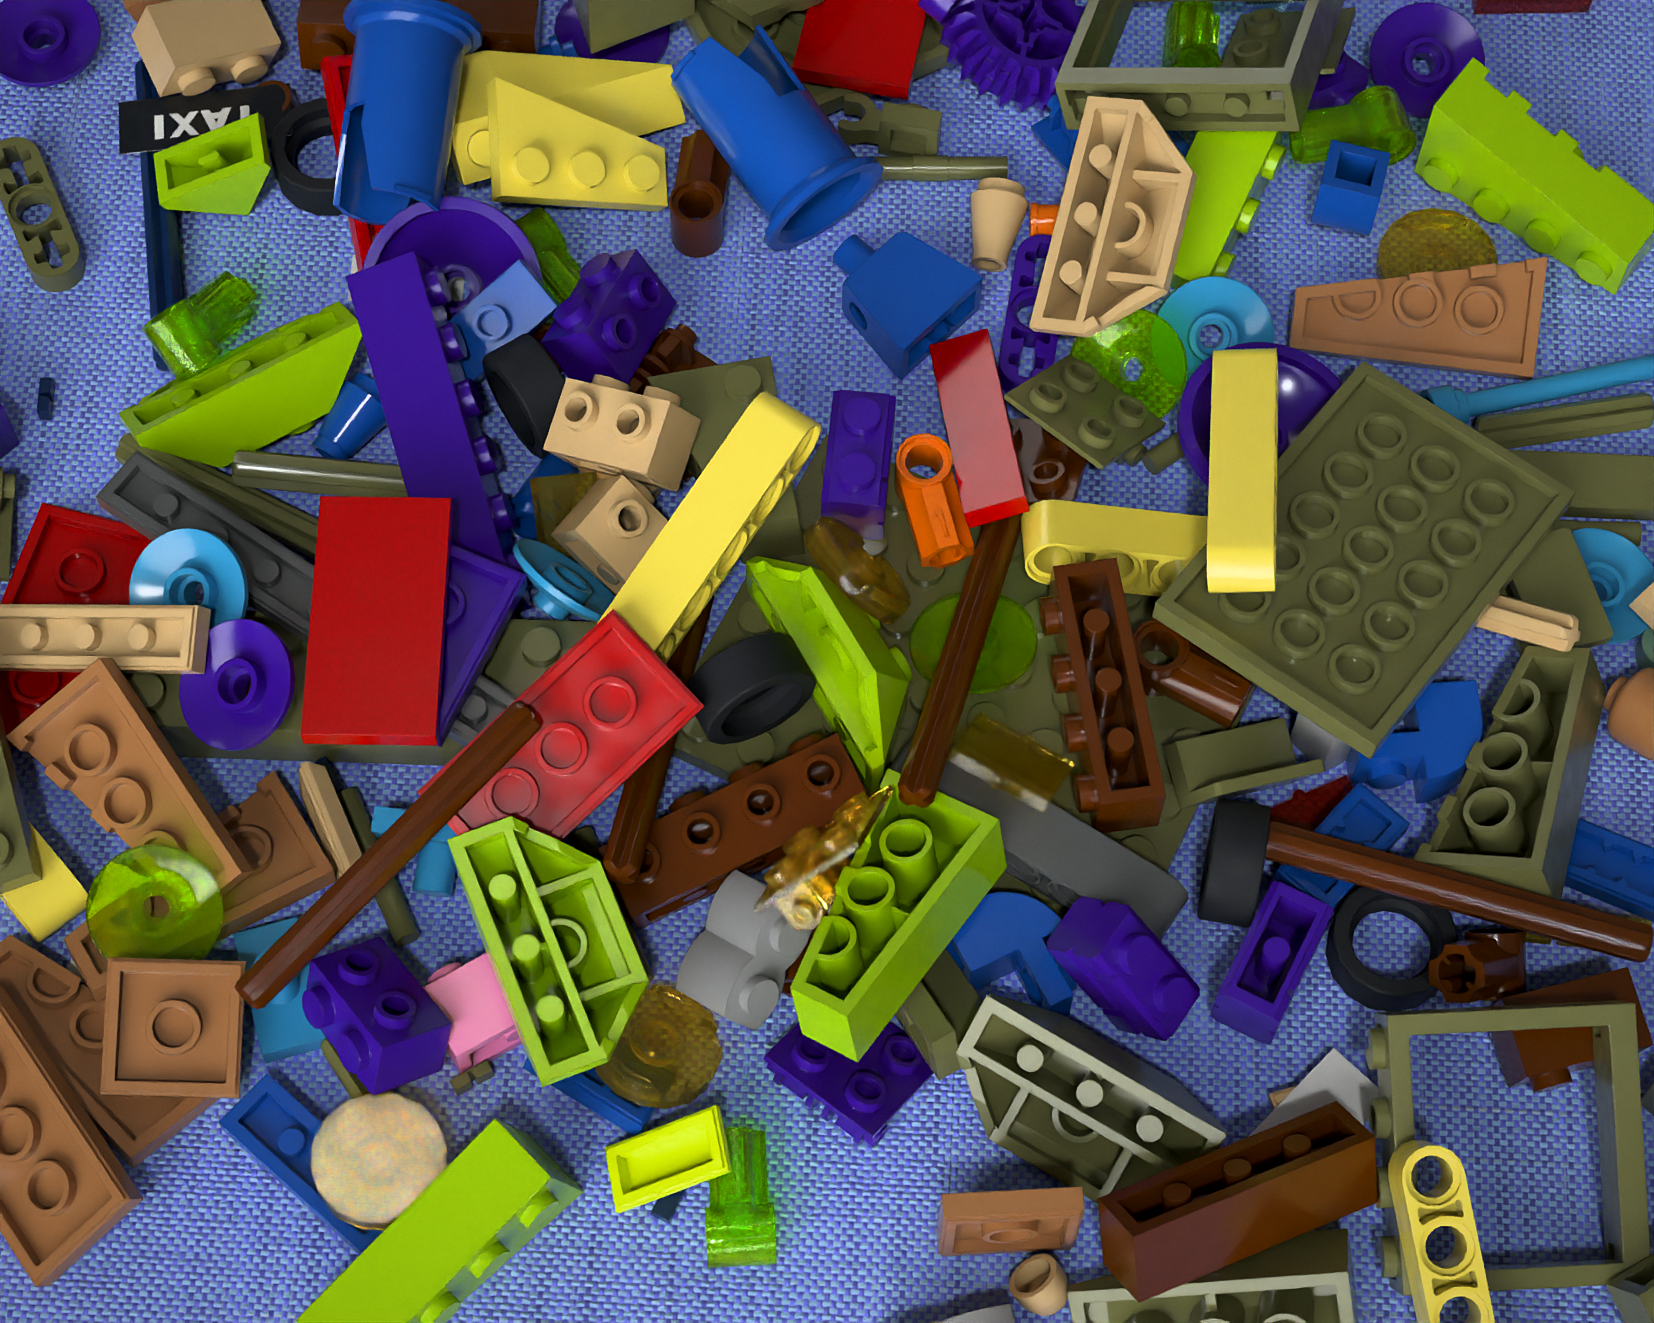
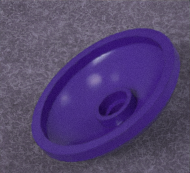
M442 197L440 211H433L425 203L418 202L399 212L387 222L373 240L362 269L364 270L415 251L431 268L438 266L446 279L451 295V301L444 303L448 321L518 259L524 260L544 284L543 272L536 250L519 225L499 209L484 202L464 197ZM459 277L467 280L470 285V293L463 301L455 299L451 293V285Z
M1248 342L1227 347L1223 350L1277 348L1279 459L1343 383L1320 361L1286 345L1269 342ZM1213 355L1206 359L1192 374L1181 395L1177 412V430L1183 453L1193 471L1208 487Z

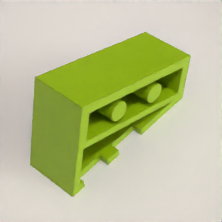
M1281 131L1197 132L1185 157L1196 173L1197 180L1170 287L1177 289L1184 283L1205 276L1229 278L1236 261V255L1232 254V251L1241 234L1248 235L1262 205V201L1259 200L1269 181H1274L1284 161L1287 147L1281 145Z

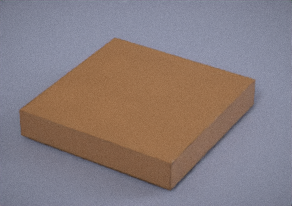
M108 957L100 1094L111 1096L240 1099L245 1000L236 991L235 984L246 973V961Z
M1064 1187L942 1194L936 1228L938 1254L944 1257L1071 1250L1075 1245L1085 1211L1083 1188Z

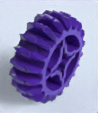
M957 0L956 3L959 6L953 12L952 18L941 24L944 28L940 43L950 48L948 50L947 63L962 66L960 81L973 80L977 83L978 96L986 92L996 95L999 107L1013 100L1021 112L1031 107L1032 104L1041 111L1045 110L1048 107L1049 99L1057 93L1054 83L1085 7L1076 5L1075 0Z

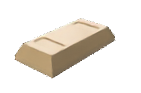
M305 761L300 763V768H298L299 794L322 850L334 869L337 881L362 856V853L326 767Z

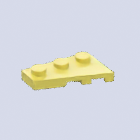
M496 76L486 83L493 202L659 212L668 207L664 147Z

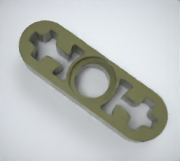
M10 137L1 140L0 200L35 284L45 291L63 292L69 290L82 279L85 272V262L40 151L32 141L26 138ZM18 161L21 162L29 184L19 188L9 166ZM45 204L52 208L50 216L42 223L29 225L20 221L21 213L31 205ZM51 241L54 242L63 263L62 266L53 269L48 263L42 246Z

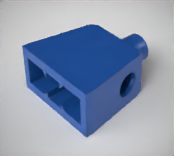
M897 232L877 251L854 234L844 240L834 254L833 263L849 275L842 284V311L845 317L900 380H903L931 354L929 345L948 339L980 309L983 278L975 271L908 232Z

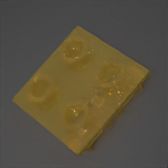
M888 785L870 798L864 791L859 792L845 801L833 813L834 821L820 830L814 824H810L794 834L782 847L786 854L785 858L780 860L765 874L763 879L768 885L755 904V911L759 913L774 903L793 928L797 930H812L816 928L821 917L825 916L837 895L835 885L844 866L849 867L851 864L848 855L861 848L894 791L893 787Z

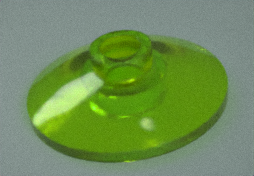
M1145 309L1133 312L1089 338L1077 336L1070 351V354L1078 360L1085 361L1094 366L1100 376L1122 392L1141 400L1148 410L1161 420L1176 406L1186 385L1188 361L1181 338L1165 319ZM1133 358H1137L1143 366L1142 375L1136 381H1131L1125 373L1126 364Z
M961 592L948 595L933 602L920 613L910 630L909 651L911 660L921 676L930 683L932 682ZM1003 595L999 596L968 694H984L1007 687L1021 678L1035 660L1038 650L1036 625L1030 614L1020 604Z
M162 844L140 845L116 855L102 867L95 877L86 901V922L89 934L94 945L106 960H108V957L202 960L217 940L223 919L222 895L209 869L192 854L177 847ZM157 895L166 899L169 904V912L159 918L150 916L144 908V901L148 897Z

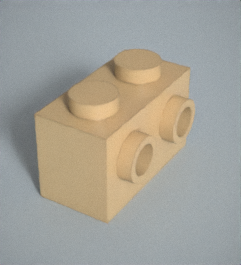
M171 0L148 5L145 7L132 34L135 45L160 97L181 92L184 96H195L207 91L215 84L235 80L238 84L255 81L268 71L271 61L282 44L261 0Z
M598 374L594 375L592 383L566 378L543 450L577 468L610 476L623 474L625 477L633 478L643 484L678 492L701 423L699 418L679 407L682 398L672 392L652 386H646L643 395L629 392L630 386L626 383Z
M622 474L597 480L552 532L551 536L616 597L668 520L653 506L655 500L650 491L637 480L625 477Z

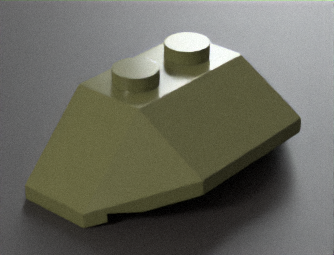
M993 993L986 995L956 1051L957 1059L961 1069L965 1071L972 1098L988 1139L1069 1187H1082L1083 1195L1098 1203V1198L1219 1149L1229 1132L1178 1081L1062 1014Z

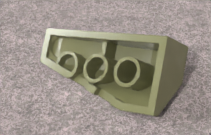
M1348 1228L1306 1232L1140 1303L1137 1302L1113 1274L1068 1285L1067 1291L1072 1323H1359Z

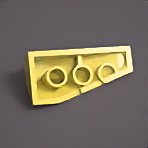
M482 50L465 55L450 153L458 182L467 185L491 178L486 83L493 77L501 78L635 136H641L686 123L680 97L671 86L672 65Z

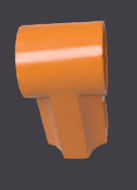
M928 433L915 434L907 438L899 446L895 461L894 488L899 500L903 502L921 567L940 569L957 565L961 560L972 556L975 547L963 513L961 499L952 472V452L947 443L941 438ZM917 465H926L932 467L938 474L929 479H920L909 473V470Z

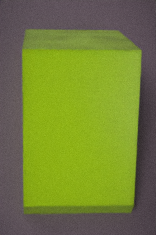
M258 112L153 154L159 204L166 210L249 216L271 169L264 118Z

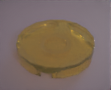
M1429 208L1409 212L1390 225L1379 244L1375 273L1378 279L1408 276L1411 273L1467 269L1470 266L1492 263L1497 265L1498 256L1491 238L1475 221L1455 211Z
M831 516L821 517L804 532V543L812 558L839 590L860 609L880 622L888 625L896 623L909 609L908 606L911 604L910 593L903 580L884 557L881 559L877 554L873 558L862 548L865 542L858 532Z
M652 984L651 989H647L609 1061L594 1068L598 1077L617 1095L640 1106L669 1109L689 1104L708 1089L722 1060V1044L719 1047V1041L715 1035L718 1028L711 1014L697 1001L670 986Z
M369 1093L345 1101L324 1119L312 1142L310 1170L319 1197L337 1219L363 1230H385L448 1166V1146L439 1122L422 1104L400 1094L380 1093L372 1096Z

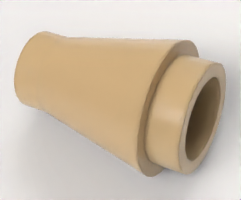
M997 177L985 178L979 181L977 191L970 195L973 242L971 264L978 269L1000 272L1007 268L1009 254L1029 208V203L1024 198L1025 188L1018 182Z

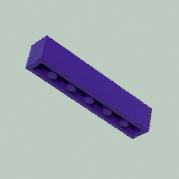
M411 251L345 276L408 497L451 498L453 506L451 544L524 573L513 553L514 542L510 532L511 529L517 527L516 515L505 492L499 493L493 472L500 470L499 457L488 435L482 436L477 420V415L484 413L481 396L471 378L465 379L460 359L467 357L466 345L455 322L449 323L444 303L451 301V295L442 271L438 266L431 268L415 251ZM527 577V587L533 586V583ZM527 588L512 615L533 608Z

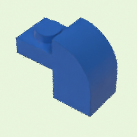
M1333 129L1311 223L1366 236L1370 235L1389 164L1391 141Z
M1476 680L1431 683L1403 718L1405 732L1391 733L1371 760L1351 747L1346 758L1349 784L1361 782L1368 783L1374 789H1390L1401 786L1408 780H1413L1416 804L1436 800L1453 790L1462 780L1468 769L1465 761L1476 741L1480 742L1482 736L1483 720Z
M997 892L985 895L946 947L968 983H971L973 988L977 990L1015 972L1033 1006L1053 1011L1066 1017L1069 1016L1074 997L1072 991L1077 989V984L1046 949V942L1061 922V919L1044 903L1027 895L1012 892Z

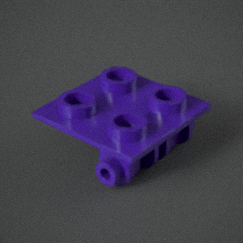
M891 1021L885 1026L858 1063L803 1035L799 1022L763 1058L768 1063L766 1068L775 1074L773 1078L774 1083L778 1086L784 1085L802 1100L808 1095L805 1106L809 1109H813L821 1102L825 1105L821 1118L829 1121L837 1114L838 1118L835 1124L851 1135L853 1142L861 1145L865 1141L873 1148L886 1135L889 1129L888 1121L934 1074L907 1033Z

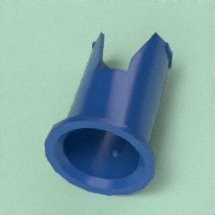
M351 0L344 8L343 19L345 28L355 36V44L340 136L333 206L348 217L377 226H385L395 215L411 206L414 199L425 203L433 211H440L451 153L464 56L473 53L482 45V26L469 13L438 0Z
M761 25L755 27L754 37L738 57L713 38L708 37L678 63L670 76L672 78L671 86L768 219L769 225L765 230L764 241L774 251L792 249L830 229L851 213L872 192L881 179L883 167L879 161L873 156L858 157L853 153Z

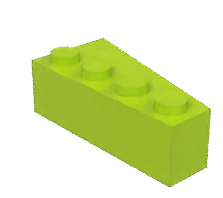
M1473 57L1435 103L1414 172L1423 177L1432 188L1441 192H1447L1472 207L1486 221L1498 223L1518 235L1535 251L1549 254L1575 270L1579 277L1587 283L1599 285L1616 295L1654 244V204L1607 165L1598 166L1596 169L1591 167L1584 160L1583 153L1578 147L1579 142L1562 129L1557 134H1551L1526 114L1532 107V104L1515 90L1507 97L1504 96L1484 79L1490 70Z
M889 768L880 785L881 797L873 813L868 812L859 832L861 842L849 867L844 866L835 885L837 895L828 916L821 917L790 987L802 1034L857 1063L1007 868L998 818L939 791L936 792L934 802L926 808L916 805L907 806L899 800L900 791L897 785L901 774Z
M495 1118L296 1321L298 1323H446L457 1312L461 1303L497 1272L584 1191L530 1134Z

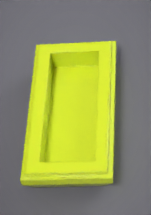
M718 1105L711 1106L605 1147L616 1213L625 1212L732 1172L733 1169L720 1106Z

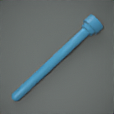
M1654 354L1470 393H1464L1460 388L1453 390L1451 386L1443 385L1424 389L1420 392V396L1463 423L1468 424L1470 417L1654 379Z

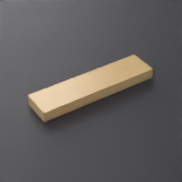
M0 604V671L83 672L100 657L113 658L122 673L205 674L211 609L199 605Z

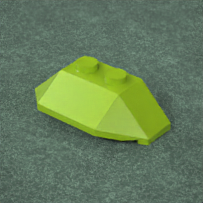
M340 301L324 307L317 314L305 315L274 328L164 384L143 397L137 405L134 404L119 412L118 415L124 426L141 447L223 468L233 463L236 451H261L262 447L285 435H296L308 430L314 425L316 419L329 413L336 402L362 338L358 320Z
M755 556L747 560V591L772 632L789 635L794 640L816 682L812 693L813 700L833 733L838 734L853 766L870 794L878 792L880 790L879 782L890 766L907 709L909 682L913 680V676L906 658L898 647L893 646L888 649L878 633L881 625L873 605L865 595L857 598L845 578L814 567L761 556Z
M512 816L447 839L479 935L523 1048L542 1087L607 1063L646 992L649 980L601 862L556 838L529 828L528 824Z

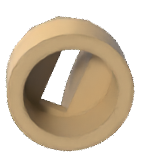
M1038 1254L1026 1259L1015 1269L1009 1281V1290L1019 1304L1028 1312L1039 1316L1056 1314L1065 1307L1068 1300L1067 1291L1070 1282L1065 1271L1051 1255Z

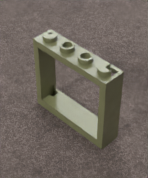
M1088 0L1054 83L1067 130H1079L1087 97L1095 96L1143 100L1165 130L1300 132L1345 0ZM1307 1L1284 67H1109L1135 2Z
M1608 1000L1374 1012L1375 1028H1368L1369 1048H1365L1368 1068L1370 1070H1377L1379 1097L1370 1098L1369 1124L1371 1133L1375 1136V1139H1381L1383 1166L1376 1167L1378 1202L1375 1204L1378 1209L1385 1208L1387 1236L1378 1237L1376 1249L1377 1255L1381 1257L1382 1278H1389V1286L1403 1296L1412 1295L1388 1179V1164L1392 1154L1402 1144L1415 1140L1409 1035L1592 1026L1606 1259L1484 1266L1489 1291L1606 1285L1607 1282L1651 1255L1635 1003ZM1416 1163L1411 1172V1181L1414 1188L1418 1191Z

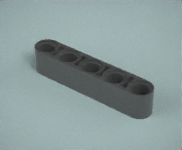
M914 734L889 769L900 774L902 773ZM952 743L937 791L999 819L1007 864L1006 873L1067 910L1081 896L1099 899L1105 904L1110 901L1129 905L1159 941L1162 940L1189 899L1188 892L1181 883L1167 872ZM883 776L882 779L880 780L879 786L881 785V782H882L884 776Z

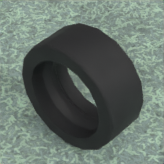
M318 98L299 104L281 118L272 133L270 156L282 194L298 209L314 215L340 216L343 215L342 212L333 206L336 177L313 178L300 173L294 164V159L299 150L309 142L324 136H333L326 98ZM292 128V135L287 136Z
M524 333L486 354L482 360V365L490 390L509 425L524 446L533 455L543 459L550 454L543 450L565 384V379L544 347L534 337Z
M775 632L759 634L741 640L718 652L699 667L688 680L686 687L704 705V708L696 715V718L708 740L725 745L757 737L782 724L798 712L811 698L816 682L792 637Z
M1227 798L1217 799L1200 885L1197 912L1199 919L1246 928L1251 926L1258 901L1267 851L1271 818L1270 806Z
M1361 886L1347 895L1335 914L1328 931L1325 954L1332 977L1347 996L1370 1009L1386 1012L1403 1011L1417 1008L1436 995L1439 989L1430 985L1429 961L1436 959L1442 953L1445 944L1458 942V934L1449 910ZM1387 911L1402 914L1417 923L1427 935L1430 943L1429 960L1424 969L1412 978L1395 980L1380 977L1365 968L1355 955L1352 945L1354 930L1363 918L1371 913Z

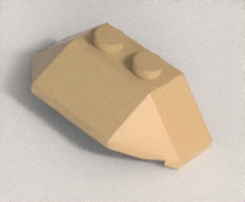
M1087 97L1029 328L1035 332L1089 338L1169 292L1197 175L1143 100Z

